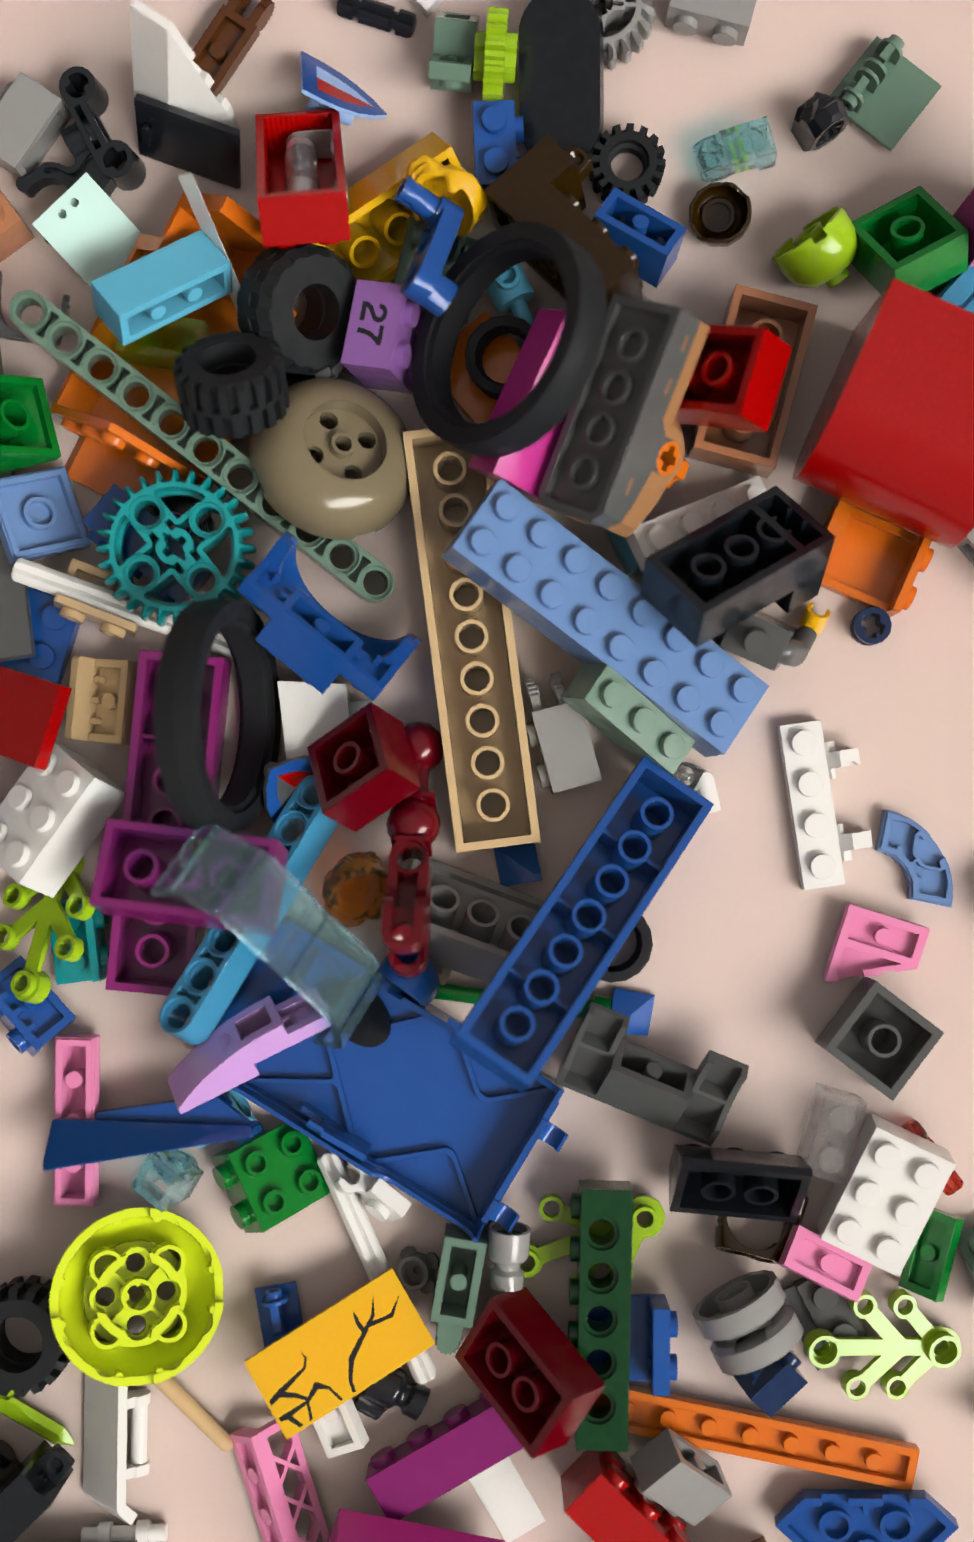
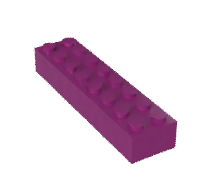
M139 650L122 820L195 829L184 823L173 809L163 785L157 759L154 732V698L158 666L162 652ZM209 656L202 688L201 732L208 775L219 798L232 662L225 658ZM113 916L105 990L169 996L203 941L206 928Z

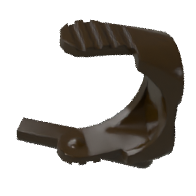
M805 1196L796 1223L784 1222L779 1242L772 1244L764 1250L751 1249L741 1244L731 1233L727 1216H719L715 1232V1248L723 1252L746 1256L756 1261L778 1264L792 1226H801L809 1198Z

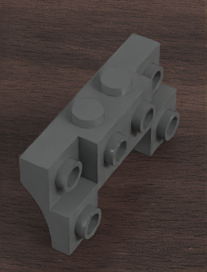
M591 1001L577 1026L574 1040L559 1066L555 1083L711 1147L722 1130L737 1093L747 1079L749 1066L709 1050L696 1070L622 1040L628 1029L630 1017Z

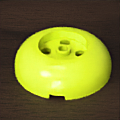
M148 1207L129 1208L110 1213L82 1230L69 1244L60 1258L50 1288L49 1309L52 1327L59 1345L69 1360L82 1372L95 1380L119 1387L156 1384L175 1376L187 1368L201 1355L211 1341L223 1311V1272L213 1246L206 1236L186 1219L169 1211ZM133 1253H139L144 1258V1265L135 1272L128 1270L126 1267L128 1256ZM164 1281H170L175 1288L173 1296L166 1300L160 1299L157 1296L159 1284ZM134 1285L137 1288L141 1286L143 1289L142 1296L138 1300H130L129 1288ZM102 1287H110L114 1291L112 1302L105 1306L98 1304L95 1298L97 1291ZM140 1315L145 1319V1327L140 1333L133 1334L127 1330V1322L132 1316Z

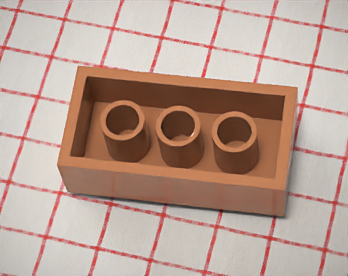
M736 284L729 298L722 325L766 327L792 347L768 431L757 432L696 425L687 458L755 476L760 475V477L766 479L775 470L818 305Z

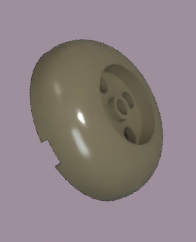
M321 377L306 379L288 386L290 403L289 408H286L287 414L283 419L276 420L277 424L272 428L263 429L262 433L251 435L250 465L252 471L256 472L265 490L263 496L273 509L288 522L303 531L319 537L334 540H350L358 535L373 531L377 532L383 529L398 515L410 495L402 433L407 431L404 423L392 407L380 396L366 387L348 380ZM320 421L325 422L324 425H325L327 428L323 427L322 424L320 423ZM365 442L370 449L362 447L360 443ZM309 450L317 451L315 460L310 454ZM347 469H352L358 473L360 478L347 479L344 473Z

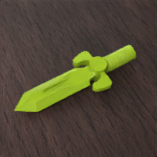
M11 1390L7 1396L0 1395V1414L54 1445L57 1443L60 1445H75L64 1426L14 1397H8L14 1394V1390Z

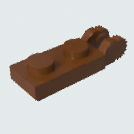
M229 0L226 6L222 5L192 50L196 55L192 61L201 70L209 73L214 80L210 90L215 97L221 94L260 35L259 32L264 29L268 20H270L275 7L273 1L261 0L249 18L245 19L242 15L251 0Z

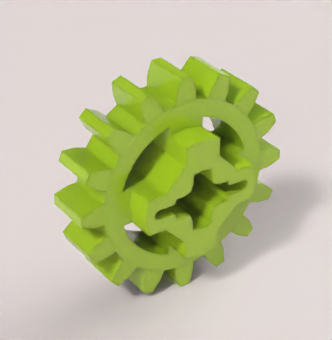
M489 6L486 31L477 30L475 33L473 81H483L482 101L503 100L504 83L515 84L518 33H508L509 8Z

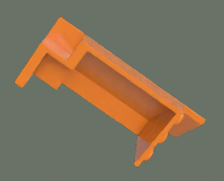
M185 192L180 197L161 236L140 233L124 266L144 255L174 243L180 238L201 230ZM200 193L241 286L242 277L247 268L250 267L260 253L272 247H263L260 221L229 196ZM228 294L125 346L120 343L99 316L96 318L89 333L180 404L173 373L176 356L182 354V349L187 345L194 344L196 340L202 337L206 338L211 336V334L229 333L230 331H239L241 333V330L238 327L237 310ZM293 310V312H294V318H295L297 312H296L295 310ZM99 361L94 364L91 375L97 380L108 379L113 374L114 365L108 361ZM69 371L49 410L63 418L60 424L63 428L80 436L65 464L69 479L103 496L114 483L123 491H125V485L132 488L135 492L140 491L139 476H142L150 485L155 484V471H159L165 481H170L172 469L178 470L181 481H186L189 471H194L197 476V484L201 485L205 479L204 475ZM134 388L128 392L126 403L133 408L143 407L149 399V393L143 388ZM177 415L166 416L160 424L161 431L167 435H176L184 427L183 419ZM227 437L225 440L231 443L233 437ZM205 441L197 445L194 455L202 462H211L217 457L219 449L214 443Z

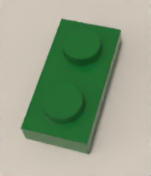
M937 1208L933 1209L902 1270L898 1286L934 1302L944 1301L964 1219Z

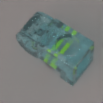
M767 116L721 130L717 134L703 138L693 146V152L703 182L719 181L733 174L757 167L760 171L774 167L776 162L777 149Z

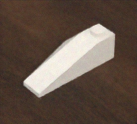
M133 0L130 4L134 98L139 93L235 127L238 122L231 104L225 96L218 94L215 97L210 90L214 80L209 73L201 70L192 61L196 55L173 22L141 1Z

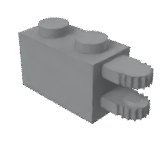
M559 671L550 674V686L557 701V705L553 707L542 708L540 690L534 678L525 681L533 711L530 714L532 722L526 723L527 736L531 748L539 746L543 762L536 764L542 788L550 786L552 794L602 780L586 719L561 698L565 689Z

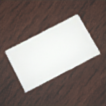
M509 1457L469 1479L505 1542H512L546 1521Z

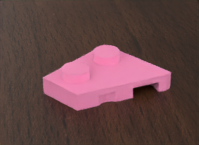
M847 902L822 978L828 982L839 981L838 979L860 975L869 977L881 975L885 971L894 970L900 972L917 969L930 929L920 924Z

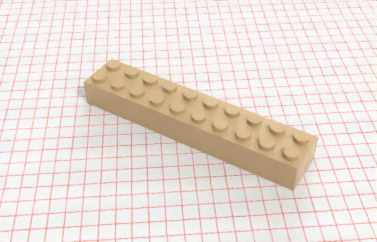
M429 428L403 431L456 853L541 842L511 610L440 557L485 493L495 483L467 467L473 454L451 446L435 435Z

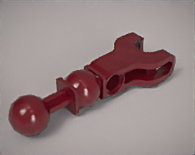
M421 721L407 723L404 726L421 788L392 807L386 822L392 848L389 855L387 887L382 907L381 935L384 946L387 949L388 961L392 971L406 978L422 974L429 963L432 878L429 857H432L431 844L435 841L441 825L440 817L437 813L435 793L428 791L429 772L440 764L444 754L442 737L431 724ZM414 858L421 861L413 869L401 867V864L407 859ZM419 950L417 959L412 963L406 964L398 959V955L412 954Z

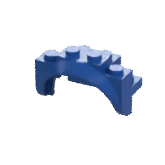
M286 531L280 536L264 560L243 580L237 589L255 608L271 618L255 640L266 648L272 656L281 660L321 694L327 690L340 674L355 689L361 691L374 701L422 640L414 634H408L392 640L376 639L347 627L333 617L318 603L304 584L296 563L297 539L289 531Z

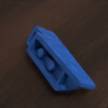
M223 1094L183 1114H180L175 1100L101 1110L95 1113L96 1119L57 1118L52 1120L43 1160V1171L253 1137L262 1131V1128L258 1121L249 1120L231 1106L233 1102Z

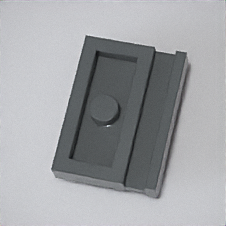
M804 1277L783 1289L786 1294L783 1304L792 1306L804 1329L801 1338L802 1342H804L808 1332L819 1328L830 1331L834 1337H868L859 1318L849 1308L848 1299ZM824 1340L818 1342L814 1349L821 1348Z

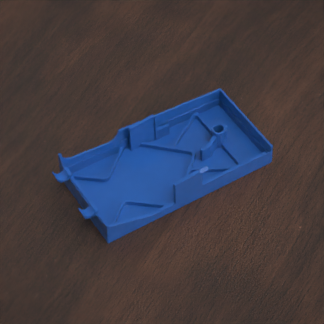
M283 915L275 928L274 937L270 936L216 1028L242 1010L269 995L276 1006L312 987H315L332 1026L257 1063L256 1066L260 1075L232 1090L367 1175L379 1177L396 1186L460 1227L471 1237L473 1242L477 1243L485 1223L487 1224L489 1220L497 1222L510 1233L520 1216L515 1210L502 1203L501 1200L536 1141L540 1139L559 1152L568 1137L565 1131L549 1122L559 1105L558 1101L564 1093L563 1086L556 1084L554 1078L541 1071L532 1086L520 1093L449 1043L462 1022L430 1003L427 1006H423L405 991L377 975L376 970ZM344 981L358 982L370 988L380 997L388 1010L391 1020V1031L383 1044L376 1047H363L351 1042L338 1031L331 1020L327 1005L328 995L336 984Z

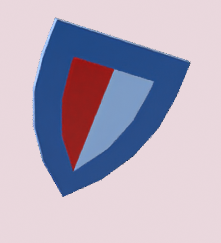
M303 51L300 52L301 93L310 97L304 111L335 109L339 111L340 122L347 126L351 125L355 116L368 119L386 118L387 113L354 82L322 61Z

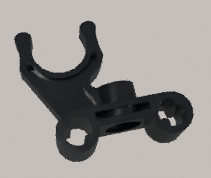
M80 66L68 68L59 80V90L75 122L62 129L61 135L75 158V164L72 167H66L60 163L44 162L30 174L19 177L16 180L17 188L27 197L33 198L44 187L50 185H63L69 189L87 172L109 197L116 187L124 191L137 189L146 178V167L141 158L126 143L121 140H111L100 118L106 111L109 103L106 89L88 69ZM127 161L125 167L118 171L119 165Z

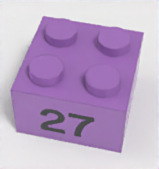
M357 279L340 363L369 389L413 394L411 377L412 357L418 329L425 309L401 294L402 284Z

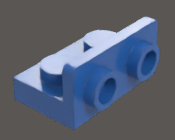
M20 955L0 971V1021L10 1031L6 1034V1037L13 1047L21 1054L27 1050L34 1057L43 1046L71 1024L76 1017L51 989L47 998L39 1004L23 1002L15 997L11 990V980L18 971L24 969L26 960Z

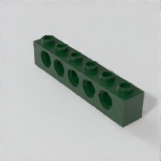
M579 1180V1193H571L570 1203L571 1219H578V1236L570 1235V1262H577V1278H569V1305H576V1321H568V1339L605 1383L606 1386L601 1393L605 1394L608 1399L600 1406H592L574 1432L576 1450L628 1452L633 1189L629 1181ZM604 1219L612 1224L611 1230L604 1236H595L589 1232L591 1224L596 1220ZM596 1263H605L611 1267L609 1274L601 1279L591 1277L588 1274L589 1269ZM596 1306H604L610 1310L607 1318L602 1321L591 1320L587 1315ZM597 1349L605 1350L609 1353V1356L604 1362L595 1364L587 1360L588 1355L592 1351Z

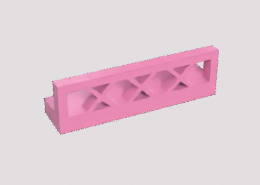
M275 1419L260 1428L242 1426L230 1433L229 1435L233 1442V1448L263 1542H327L330 1534L298 1433L288 1440L286 1439L281 1458L272 1454L268 1442L269 1436L281 1430ZM288 1469L296 1472L299 1481L293 1499L285 1496L282 1486ZM301 1509L308 1511L311 1519L306 1539L298 1536L295 1527Z

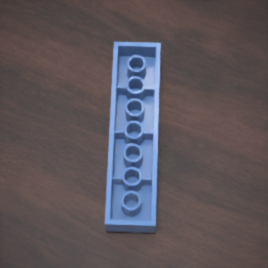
M503 479L498 480L488 489L440 556L580 663L608 664L691 736L696 741L692 748L704 757L724 755L769 687L768 684L711 640L696 648L640 594V585Z

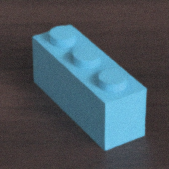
M202 229L90 282L95 313L123 346L232 293L230 261Z

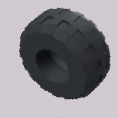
M297 244L295 247L282 249L274 246L260 253L244 273L237 294V321L241 333L251 332L255 336L271 339V343H277L281 353H283L286 373L307 376L316 375L327 367L332 369L341 361L357 283L351 267L344 259L336 255L334 251L314 244ZM303 290L306 296L307 309L304 320L297 328L294 322L293 310L295 301Z

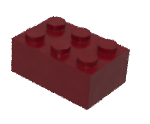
M526 1286L517 1292H506L491 1297L454 1356L531 1459L566 1445L606 1386Z

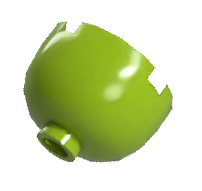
M838 206L809 222L803 227L804 232L794 241L790 237L772 256L779 270L791 283L801 288H816L825 283L828 288H832L850 274L846 267L856 256L858 240L855 227L842 206L840 208Z

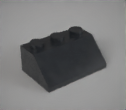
M675 1144L669 1164V1210L672 1212L796 1223L813 1177L812 1168L801 1156L788 1155L779 1151L765 1153L744 1151L735 1147L721 1149L702 1147L698 1144Z

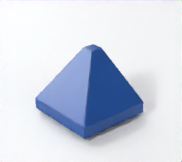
M535 843L494 848L501 885L510 886L542 880Z
M614 987L610 1009L630 1017L629 1026L625 1034L648 1036L655 999L654 994Z

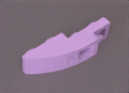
M315 987L276 1006L269 995L228 1019L216 1028L206 1041L196 1045L167 1079L180 1114L259 1076L257 1063L332 1026Z

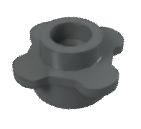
M413 1246L405 1247L400 1253L402 1260L397 1268V1277L401 1284L409 1290L420 1289L423 1294L432 1292L436 1285L433 1278L435 1268L439 1266V1257L434 1252L425 1254L416 1251ZM416 1266L421 1268L420 1274L415 1272Z

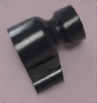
M399 1367L360 1392L354 1405L358 1412L373 1420L379 1419L387 1409L398 1406L401 1408L402 1414L416 1421L428 1401L431 1389L423 1384L408 1382L406 1372Z

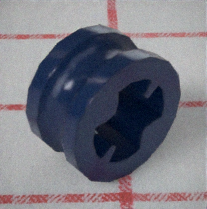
M869 607L854 615L850 624V631L856 642L872 646L881 643L889 636L892 623L889 615L884 610L878 607ZM870 616L876 618L875 625L881 628L879 633L875 632L871 634V637L866 636L867 629L861 626L862 619L866 621L870 619Z

